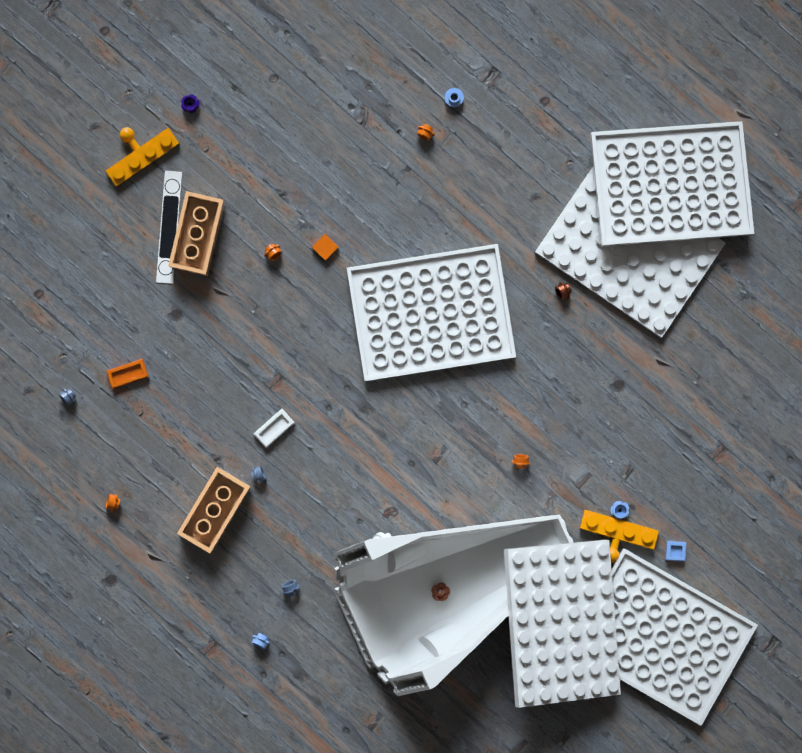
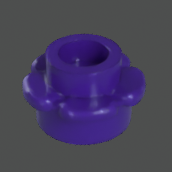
M192 94L184 96L181 100V108L185 112L194 113L200 106L199 100Z

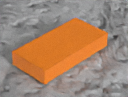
M143 359L106 371L112 389L149 377Z

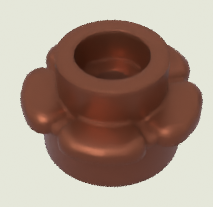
M559 282V285L555 287L556 295L560 300L570 299L572 290L567 283Z
M445 583L434 585L431 589L433 599L445 601L450 594V588Z

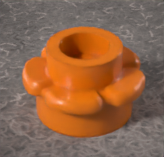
M423 124L418 126L417 135L422 139L430 141L432 136H435V133L432 132L433 128L429 125Z
M269 245L265 249L264 256L270 261L279 258L282 254L280 245Z
M516 454L512 464H515V468L525 469L527 465H530L529 456Z
M109 494L106 501L105 509L110 510L111 513L114 509L118 510L120 504L117 494Z

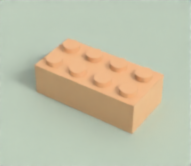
M186 191L168 266L170 268L208 277L225 206L224 200Z
M216 467L177 534L208 553H212L251 486L225 470Z

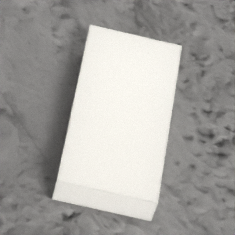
M281 409L259 428L254 435L267 448L295 422Z

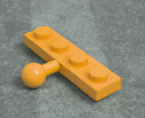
M125 127L120 131L119 136L123 142L130 145L133 152L105 171L117 187L177 146L179 142L170 129L167 128L142 146H139L134 139V131L129 127Z
M584 510L579 529L613 538L610 546L611 563H615L620 556L618 551L620 541L653 550L659 532L658 530Z

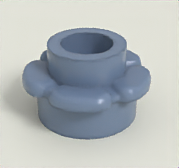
M63 388L59 394L61 400L67 406L72 403L75 404L74 399L76 395L72 390Z
M254 466L253 471L250 472L254 482L262 484L266 480L264 470L261 466L256 468Z
M296 580L284 583L282 585V594H287L288 597L297 594L300 586Z

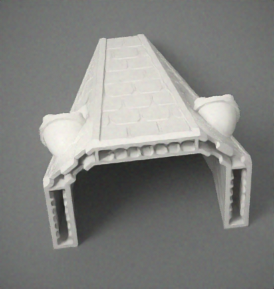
M560 515L398 536L379 532L373 535L372 539L334 553V559L338 561V567L334 568V579L336 581L339 580V587L335 588V595L366 665L370 669L375 667L379 671L378 677L385 684L391 683L395 688L393 692L397 696L430 690L436 687L509 616L504 549L574 542L569 536L565 521ZM445 583L450 588V594L445 601L433 599L431 589L434 585Z

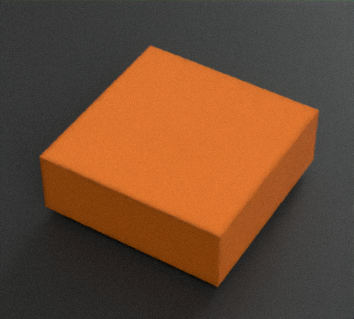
M324 234L312 248L326 261L339 246Z

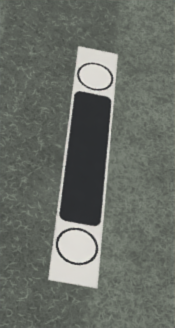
M165 171L156 276V282L173 284L174 269L168 265L179 217L182 172Z

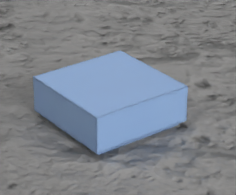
M666 541L665 560L685 562L686 542Z

